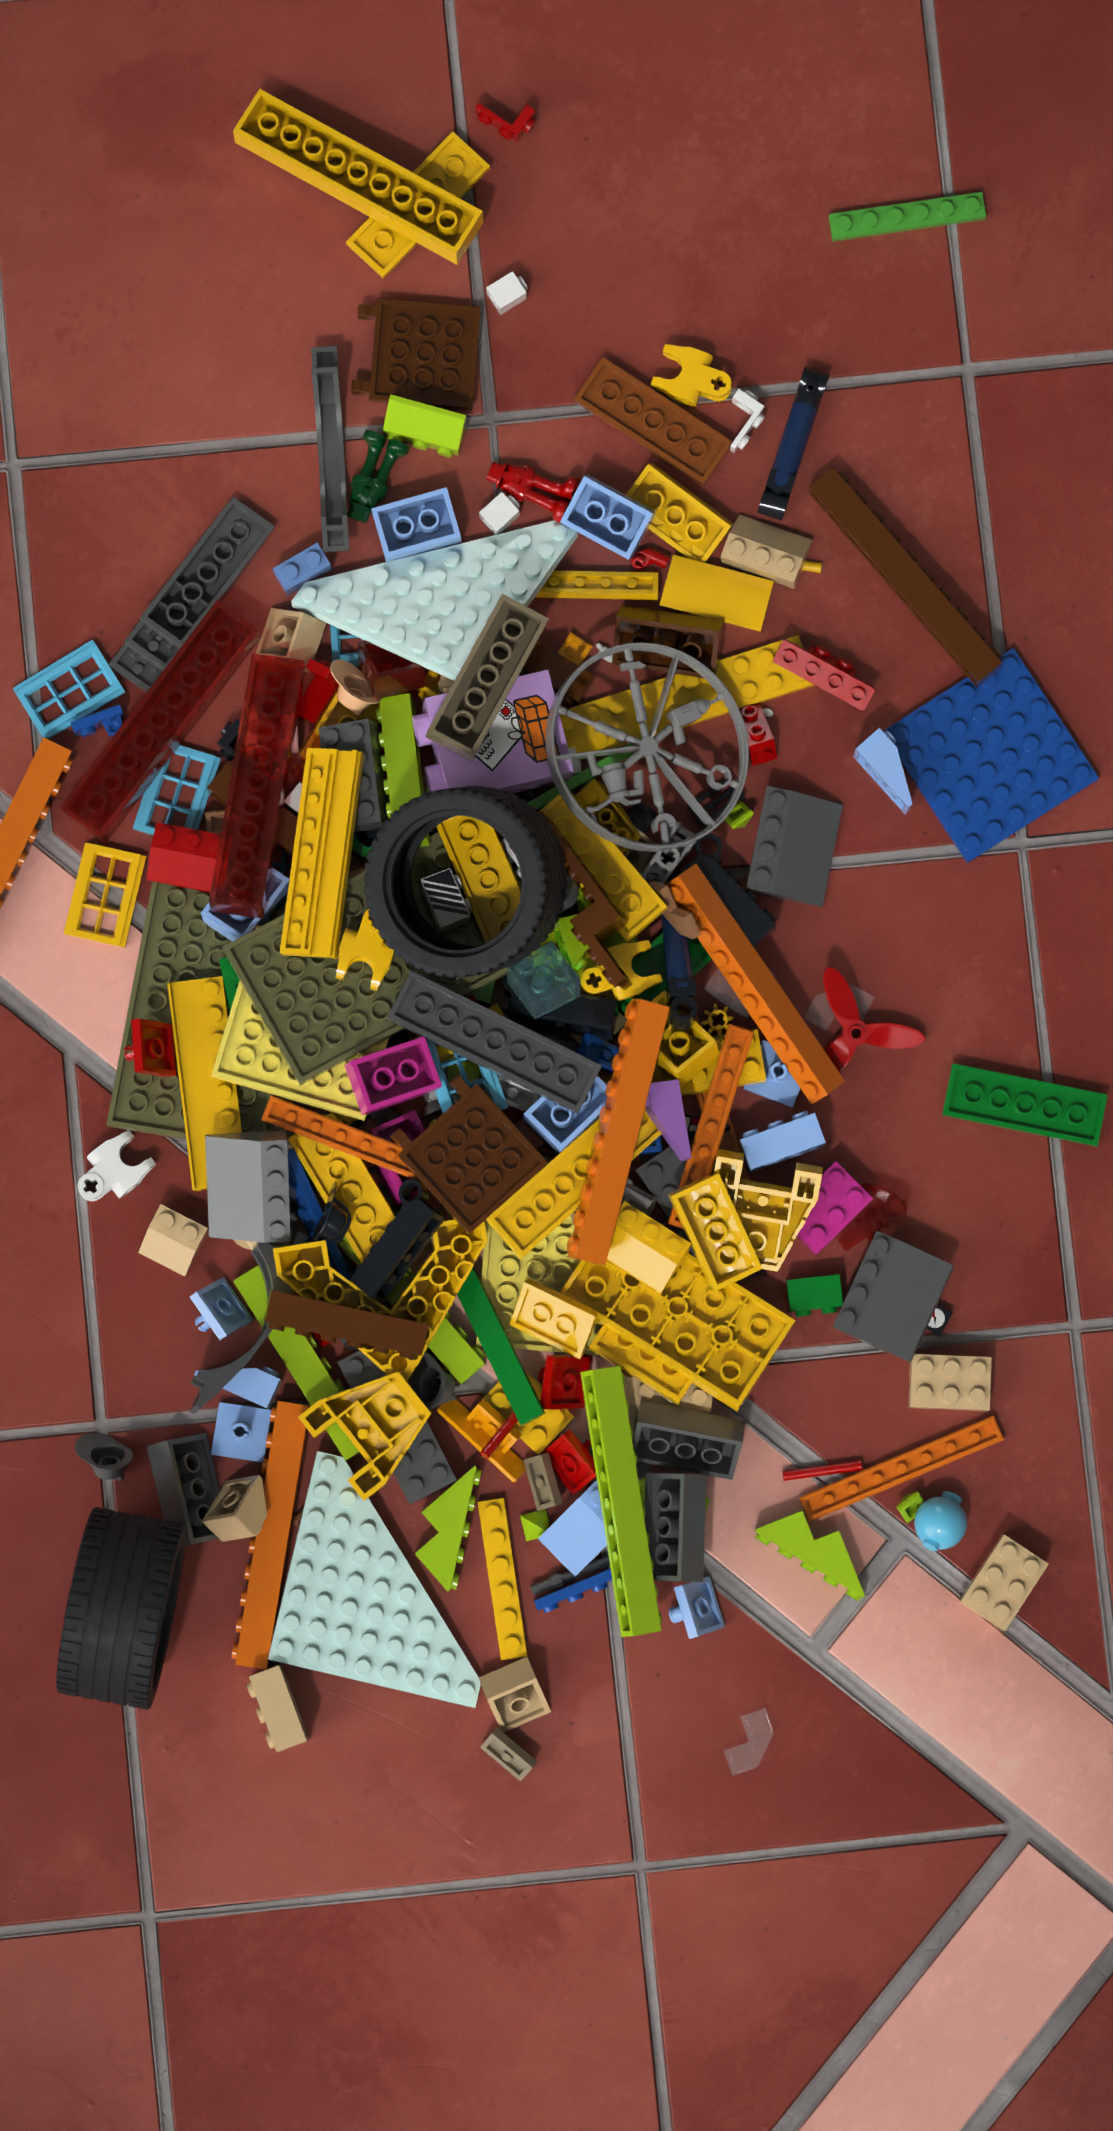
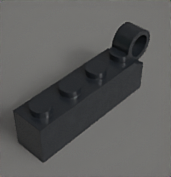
M708 833L696 841L695 850L697 856L681 870V873L694 864L698 865L755 949L776 930V924L774 923L776 918L766 908L762 910L756 904L758 902L757 898L749 890L744 891L738 885L740 881L731 871L726 873L720 866L722 862L719 859L722 851L721 840L715 834ZM711 840L716 843L718 849L714 854L706 855L700 850L701 843Z
M519 968L502 977L503 991L510 997L507 1010L509 1020L519 1025L578 1035L590 1033L598 1038L612 1040L618 1016V1000H613L608 996H589L579 991L573 993L565 992L555 987L547 989L535 987L529 983L527 973ZM513 979H520L524 982L518 988H512L508 985V982Z
M408 1179L401 1184L398 1192L399 1199L403 1203L401 1210L394 1220L387 1225L381 1238L373 1244L370 1253L357 1266L354 1275L350 1279L366 1295L383 1304L445 1220L442 1214L427 1203L429 1190L422 1182L415 1179ZM418 1187V1195L411 1201L410 1192L413 1188Z

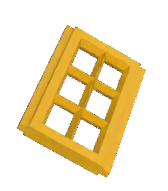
M85 843L63 934L125 948L147 857ZM97 855L111 858L107 878L92 876ZM116 859L130 862L126 883L112 880ZM91 881L105 884L100 905L86 902ZM110 885L124 888L119 909L105 906ZM84 908L99 911L94 931L80 928ZM104 912L118 915L113 935L99 933Z

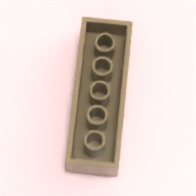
M502 593L425 737L472 762L547 625L549 618Z

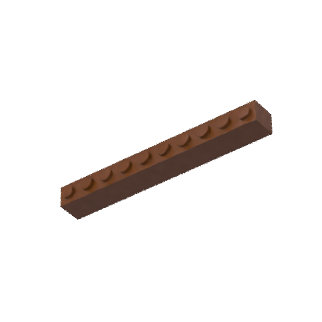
M831 468L809 486L811 497L975 687L978 688L1001 669L1002 662L1000 660L1002 656L993 646L991 648L987 646L983 641L985 637L977 627L972 628L968 624V617L959 607L955 609L949 602L951 600L949 594L943 588L938 589L931 573L926 568L922 570L916 564L918 561L916 556L910 549L904 550L899 544L901 540L892 529L888 531L882 524L884 520L876 510L871 512L865 505L867 503L865 497L858 490L854 492L848 485L850 481L842 471L837 472L834 468Z

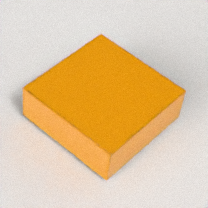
M570 633L557 653L580 666L593 646Z

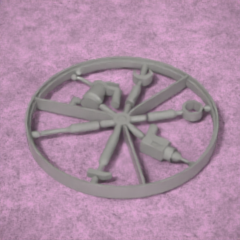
M628 643L611 647L594 655L573 671L562 684L554 698L547 720V761L557 790L572 813L585 826L600 837L616 845L649 852L668 851L689 845L710 833L726 819L736 805L743 790L748 771L749 748L745 725L738 706L725 685L711 670L692 656L677 649L654 643ZM632 651L654 652L672 658L649 732L645 723L648 720L641 686L635 675V670L643 669L646 665L639 661L633 662ZM624 652L628 663L620 664V670L630 672L631 682L629 685L637 723H640L641 740L631 735H626L625 731L604 722L592 721L570 710L567 711L565 707L560 706L569 686L586 667L606 656ZM678 661H680L706 679L718 693L717 698L710 701L698 699L671 710L666 714L671 725L665 726L655 735ZM718 700H723L733 720L738 738L739 769L737 780H732L731 771L724 765H716L707 770L698 762L687 759L677 753L673 755L671 752L659 748L658 743L672 731L676 746L685 743L683 726L697 721L702 717L701 715L707 712L711 704L716 703ZM557 714L579 720L593 726L600 733L621 742L625 740L634 746L556 756L555 726ZM636 751L623 763H613L602 768L597 766L596 756ZM642 757H646L648 770L651 774L648 777L652 797L659 813L652 820L651 829L653 833L657 832L658 823H660L662 844L642 843L621 837L598 824L597 818L593 814V812L599 811L611 802H620L625 806L641 802V799L628 801L626 798L644 794L643 770L633 772L634 790L628 791L626 787V769H629ZM587 758L592 775L595 776L602 773L601 777L610 794L608 796L609 799L596 807L588 806L584 811L565 784L558 761ZM663 758L671 760V763L694 773L706 774L707 783L715 790H721L729 784L734 788L726 807L714 821ZM655 764L707 828L687 839L669 843V836L676 831L677 822L672 815L663 811L664 798L659 774H656ZM715 770L724 773L725 783L723 785L715 782L713 775Z

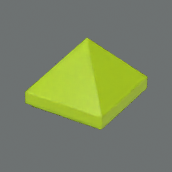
M740 801L734 806L724 821L732 829L743 828L748 824L754 813L743 801Z
M918 1491L903 1496L896 1508L906 1523L915 1518L916 1512L921 1504L924 1503V1500Z
M546 1509L520 1515L526 1541L538 1539L550 1527Z

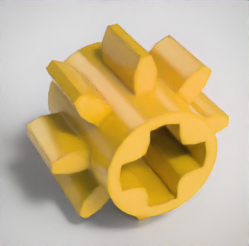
M714 1004V1011L711 1013L707 1010L704 1011L708 1020L702 1021L701 1025H708L710 1028L708 1030L709 1035L714 1031L721 1037L722 1031L724 1029L727 1030V1022L733 1021L734 1017H727L728 1007H725L722 1011L718 1010L717 1005ZM719 1015H721L723 1017L722 1023L724 1025L722 1026L718 1024L716 1027H714L712 1025L713 1019L711 1017L713 1016L717 1018Z

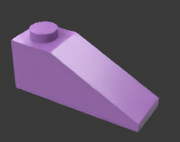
M679 1079L651 1083L645 1105L646 1112L681 1162L687 1161L692 1157Z

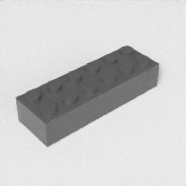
M361 1351L338 1361L351 1389L387 1376ZM426 1421L393 1472L409 1505L457 1481L433 1431Z

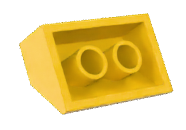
M624 1201L619 1209L607 1261L657 1293L662 1294L688 1255L691 1243Z

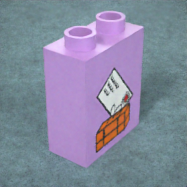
M548 670L518 676L472 762L425 737L448 693L425 698L422 706L423 714L412 716V724L418 746L431 744L436 762L435 765L424 767L429 792L457 787L484 786L496 788L497 790L501 789L507 791L508 794L555 784L551 776L546 753V726L550 708L555 698ZM559 713L557 714L555 726L556 756L569 754ZM571 760L558 761L564 781L570 779L574 772Z

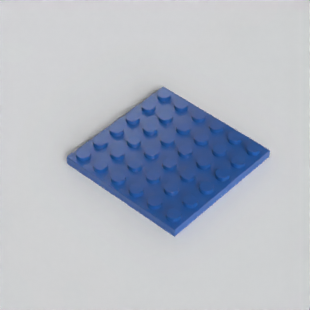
M1014 648L1001 655V669L978 688L967 677L883 731L887 730L895 738L896 743L894 745L898 749L901 764L967 864L1099 780L1098 775Z

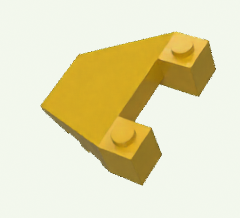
M718 1149L714 1174L719 1173L762 1268L778 1272L794 1240L818 1200L823 1167L796 1163L792 1188L740 1179L744 1153Z
M395 1372L318 1400L299 1415L298 1418L314 1438L337 1422L368 1462L366 1466L348 1479L351 1486L362 1500L365 1501L386 1485L430 1417L431 1412L399 1372Z

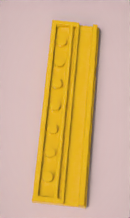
M307 748L280 953L282 955L338 958L364 754L358 750L339 751L337 749Z
M223 976L167 983L193 1191L207 1189L205 1135L242 1133L237 1085L211 1077L228 1021Z

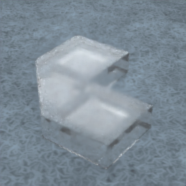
M849 985L856 1000L860 1019L863 1020L875 997L854 985ZM825 992L815 996L803 1019L827 1031L835 1015L829 1006Z
M766 1708L740 1716L749 1742L723 1750L732 1776L758 1768L774 1735Z

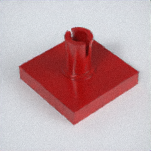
M141 1018L131 1020L133 1044L126 1045L124 1051L131 1050L132 1052L125 1053L124 1056L127 1061H134L135 1072L161 1077L176 1076L172 1024Z
M584 1354L578 1359L572 1355H547L545 1367H542L538 1372V1381L543 1383L540 1402L544 1409H577L585 1407L580 1372L590 1370L592 1356Z
M569 1429L541 1454L549 1453L553 1471L571 1494L575 1495L596 1477L594 1458L588 1449L591 1446V1439L585 1440L582 1444Z

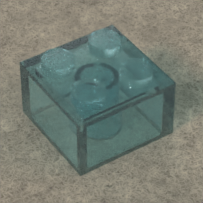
M552 941L539 947L530 956L522 959V961L507 967V983L534 1019L580 997V978Z

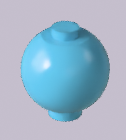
M943 1491L941 1497L930 1498L918 1508L914 1519V1527L917 1536L923 1542L925 1548L932 1551L948 1549L958 1544L964 1537L967 1530V1516L964 1509L960 1506L962 1498L949 1491Z

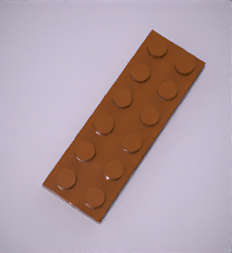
M604 357L598 362L574 398L575 403L702 486L708 481L733 442Z

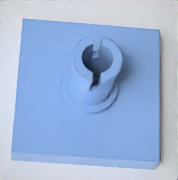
M762 1040L760 1046L766 1082L746 1085L744 1090L793 1108L800 1087L770 1043Z
M224 1277L190 1296V1299L202 1314L195 1319L196 1326L205 1321L198 1329L207 1332L211 1328L219 1340L240 1330L254 1320Z
M219 1402L211 1455L263 1463L266 1453L267 1434L270 1427L271 1410Z
M710 1576L703 1578V1582H689L674 1587L679 1606L670 1607L669 1617L673 1623L684 1620L689 1639L725 1627Z

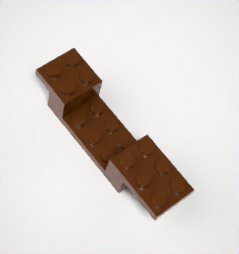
M541 811L538 814L543 815L546 819L545 822L551 825L553 828L552 832L559 839L558 843L563 849L562 855L565 856V860L569 865L566 867L567 872L579 885L581 883L584 885L581 891L589 902H592L590 906L570 920L574 926L571 932L584 946L588 945L589 949L586 952L593 962L597 963L599 967L603 966L605 968L602 974L606 980L615 988L619 986L626 990L633 983L603 944V941L628 922L553 820Z

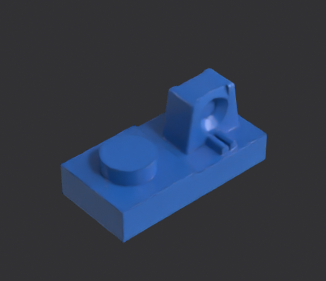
M119 704L70 723L76 736H91L96 733V729L101 728L103 725L109 737L124 733L122 718L125 716Z
M590 1033L582 1035L581 1046L575 1049V1052L602 1065L600 1070L613 1075L612 1062L615 1055L618 1054L619 1047Z

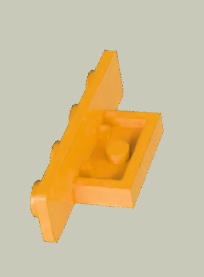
M457 1399L448 1401L437 1409V1412L480 1452L506 1420L485 1399L472 1412L468 1411ZM513 1427L488 1459L512 1482H515L526 1471L524 1462L510 1450L522 1436L515 1427Z

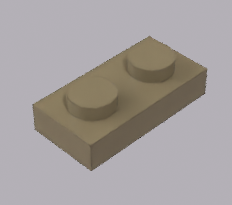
M549 1453L524 1459L537 1511L561 1505L562 1500Z
M497 1727L480 1746L482 1750L520 1782L537 1763L532 1756Z

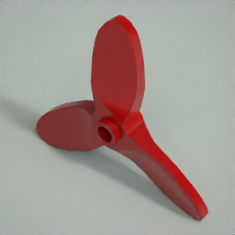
M828 966L823 972L825 995L833 1014L842 1026L841 1033L826 1045L824 1051L840 1074L849 1064L857 1046L863 1043L883 1048L900 1049L916 1047L925 1041L924 1035L918 1029L893 1022H863L860 1019L854 995L844 977L833 967ZM858 1028V1032L855 1035H851L852 1030Z

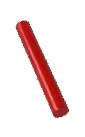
M512 1411L481 1450L480 1454L485 1459L490 1458L517 1424L518 1419L514 1411Z
M861 1460L783 1470V1481L862 1470Z

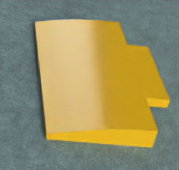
M689 1253L662 1294L657 1293L609 1261H606V1265L603 1266L582 1260L560 1291L561 1294L599 1312L596 1323L602 1327L589 1345L590 1350L612 1364L621 1366L623 1371L679 1405L691 1385L694 1384L738 1412L795 1323L794 1319L735 1282L716 1292L713 1291L698 1259Z

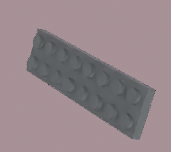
M410 971L387 1017V1020L417 1035L425 1036L426 1039L576 1114L579 1113L602 1066L413 971Z

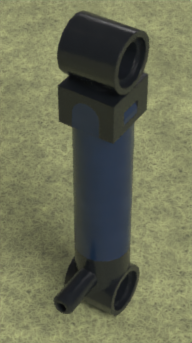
M804 367L757 513L782 521L830 374Z
M670 876V878L667 880L665 884L674 879L676 876ZM661 914L667 976L666 997L667 1006L671 1007L668 1019L670 1024L677 1030H687L694 1024L698 1008L695 1001L697 994L695 978H693L690 940L688 937L680 935L664 915ZM684 1010L688 1015H681L677 1011Z

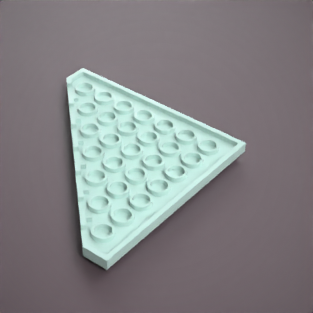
M550 521L305 582L292 599V607L455 681L502 593L528 607L578 537V532L564 524Z
M317 1451L268 1660L475 1708L481 1686L479 1677L369 1498L363 1501L348 1482V1479L354 1474L345 1459L340 1456Z

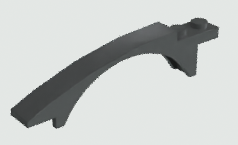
M337 346L312 347L311 371L318 444L323 552L350 551Z
M299 1231L292 1238L290 1245L306 1243L308 1235ZM258 1242L253 1247L251 1254L258 1263L263 1275L267 1293V1304L270 1290L293 1295L294 1290L277 1276L273 1248L276 1247L269 1243ZM264 1322L256 1342L244 1356L223 1367L199 1371L192 1378L190 1384L199 1388V1391L189 1410L190 1413H196L208 1403L250 1361L273 1330L268 1328L269 1323Z

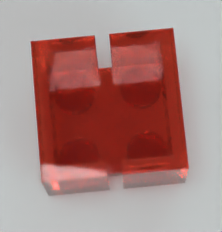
M366 640L358 642V664L365 679H368V686L375 700L425 687V667Z

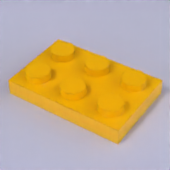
M528 1278L524 1282L509 1325L580 1359L584 1355L599 1312Z
M525 1370L540 1400L542 1385ZM500 1382L483 1398L505 1419L513 1411ZM544 1409L546 1414L524 1426H521L518 1421L514 1427L522 1434L520 1439L537 1455H540L574 1418L567 1409Z

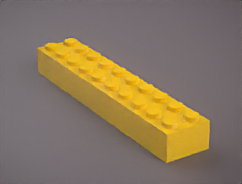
M261 89L258 90L233 130L236 144L458 265L484 223L482 210Z

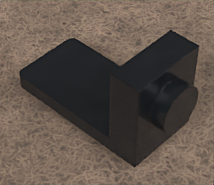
M238 719L234 723H227L220 733L223 736L217 742L218 747L221 749L219 754L229 762L233 759L241 765L239 768L249 778H252L254 775L259 779L262 776L261 771L232 749L233 745L245 732V725Z

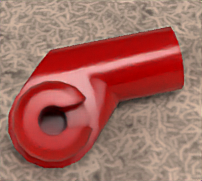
M649 547L636 552L631 558V565L635 569H641L654 563L665 569L670 557Z

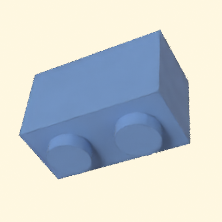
M318 542L273 568V573L287 597L300 590L305 582L317 580L332 571L331 564Z

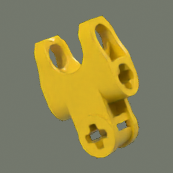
M665 344L663 355L679 363L682 371L674 379L653 377L651 382L653 389L663 393L673 401L693 407L697 405L700 396L716 402L724 401L731 394V379L724 371L710 367L713 360L712 355L692 347ZM722 382L723 387H720L719 391L714 390V385Z
M368 909L363 915L359 931L348 928L344 931L339 947L336 979L343 981L349 966L354 962H365L370 965L373 971L370 989L378 991L384 976L390 969L394 950L385 944L386 941L382 940L378 934V929L372 926L373 919L370 918L368 913L370 910Z
M649 940L622 943L607 948L633 983L628 989L623 990L619 986L615 988L602 974L605 968L597 965L585 970L580 979L582 990L589 995H598L612 990L615 1000L622 1001L637 996L648 988L661 983L662 978L660 974L641 977L634 973L631 966L632 958L635 955L651 948ZM592 974L595 978H600L601 980L598 982L597 988L586 983Z

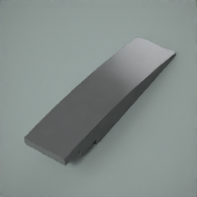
M232 497L142 614L139 623L125 639V644L109 663V667L152 697L275 529V526Z

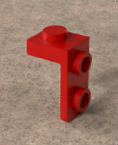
M477 103L475 106L477 119L487 126L490 124L499 129L498 133L507 140L514 139L518 142L525 132L530 133L536 124L535 110L528 105L525 106L512 125L480 103Z
M310 659L305 668L314 676V679L296 706L294 713L315 724L339 687V683L331 674V664L324 660L318 663Z
M760 703L747 705L739 709L747 733L749 756L752 765L755 766L777 759L774 738Z

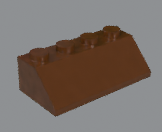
M621 605L616 616L614 646L628 643H654L668 646L692 656L716 675L722 646L724 620ZM632 651L633 662L639 661L645 664L646 667L643 669L668 673L672 661L671 657L654 652ZM624 652L613 654V665L620 666L622 663H628ZM678 661L675 674L703 678L698 672Z

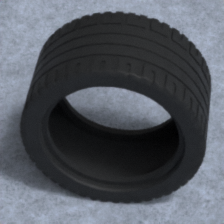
M467 786L436 790L422 794L420 797L411 799L409 803L403 804L399 807V810L394 811L390 815V819L383 823L382 829L378 830L376 839L372 841V848L368 851V861L365 862L364 894L367 897L365 901L366 906L370 910L368 911L370 918L374 921L373 925L379 931L378 934L382 940L386 941L385 944L394 950L398 957L404 958L403 961L413 964V967L419 970L423 969L426 973L441 977L463 978L476 976L512 966L527 958L553 932L555 923H558L560 919L559 914L563 911V902L566 900L567 892H565L568 880H566V876H568L567 868H565L566 860L565 856L562 855L563 849L558 843L559 839L552 832L553 828L551 825L546 823L543 815L538 814V810L533 806H529L525 800L518 799V796L512 793L508 794L507 791L497 790L492 787ZM454 816L472 817L496 829L513 849L520 867L522 887L517 910L508 926L497 937L482 946L459 944L439 934L424 919L413 895L412 867L419 846L437 825Z
M99 1507L91 1510L79 1547L63 1622L56 1676V1689L58 1693L76 1697L80 1695L82 1698L97 1699V1701L112 1702L113 1704L124 1706L128 1704L129 1707L145 1710L151 1708L166 1657L179 1592L186 1542V1525L184 1523L168 1520L162 1521V1519L147 1518L142 1515H131L130 1513L115 1512L114 1510Z

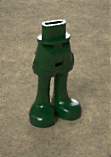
M365 430L363 434V439L368 445V453L360 474H356L352 478L350 484L352 491L350 501L348 502V505H350L348 517L365 524L369 515L372 514L371 508L377 507L379 502L386 497L388 492L386 482L394 463L400 457L406 456L410 450V446L390 439L376 477H372L387 438L371 430Z

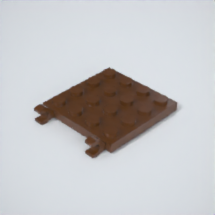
M377 299V306L358 305L359 320H376L370 382L352 380V395L361 396L369 394V402L387 404L390 395H395L438 408L473 410L481 307Z
M458 1075L449 1083L461 1095V1098L412 1142L400 1128L390 1137L403 1149L397 1156L469 1235L548 1162L478 1084L470 1088Z

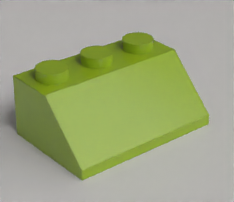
M390 395L383 427V434L387 436V440L394 439L400 442L413 443L412 447L427 451V448L438 450L437 454L444 457L459 456L467 429L466 415Z

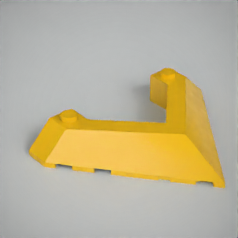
M455 1219L444 1220L431 1238L433 1250L390 1309L370 1298L355 1284L330 1267L326 1240L273 1248L277 1276L301 1297L428 1324L423 1356L488 1240L485 1222H482L468 1235ZM364 1343L363 1348H358L385 1374L390 1375L399 1372L407 1383L422 1356L418 1355L415 1356V1360L399 1357L400 1351L389 1349V1354L373 1351V1345Z

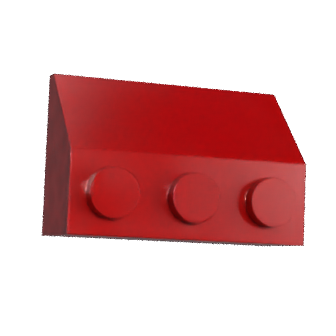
M156 822L150 848L147 881L215 894L229 876L235 849L234 837Z

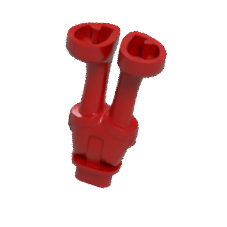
M494 461L486 477V481L496 484L497 489H501L508 495H511L517 502L522 503L524 500L546 508L553 514V520L560 523L570 503L544 496L532 490L533 487L548 491L571 502L579 484V479L574 476L569 477L564 483H558L535 474V469L530 466L509 465L506 462L502 465Z

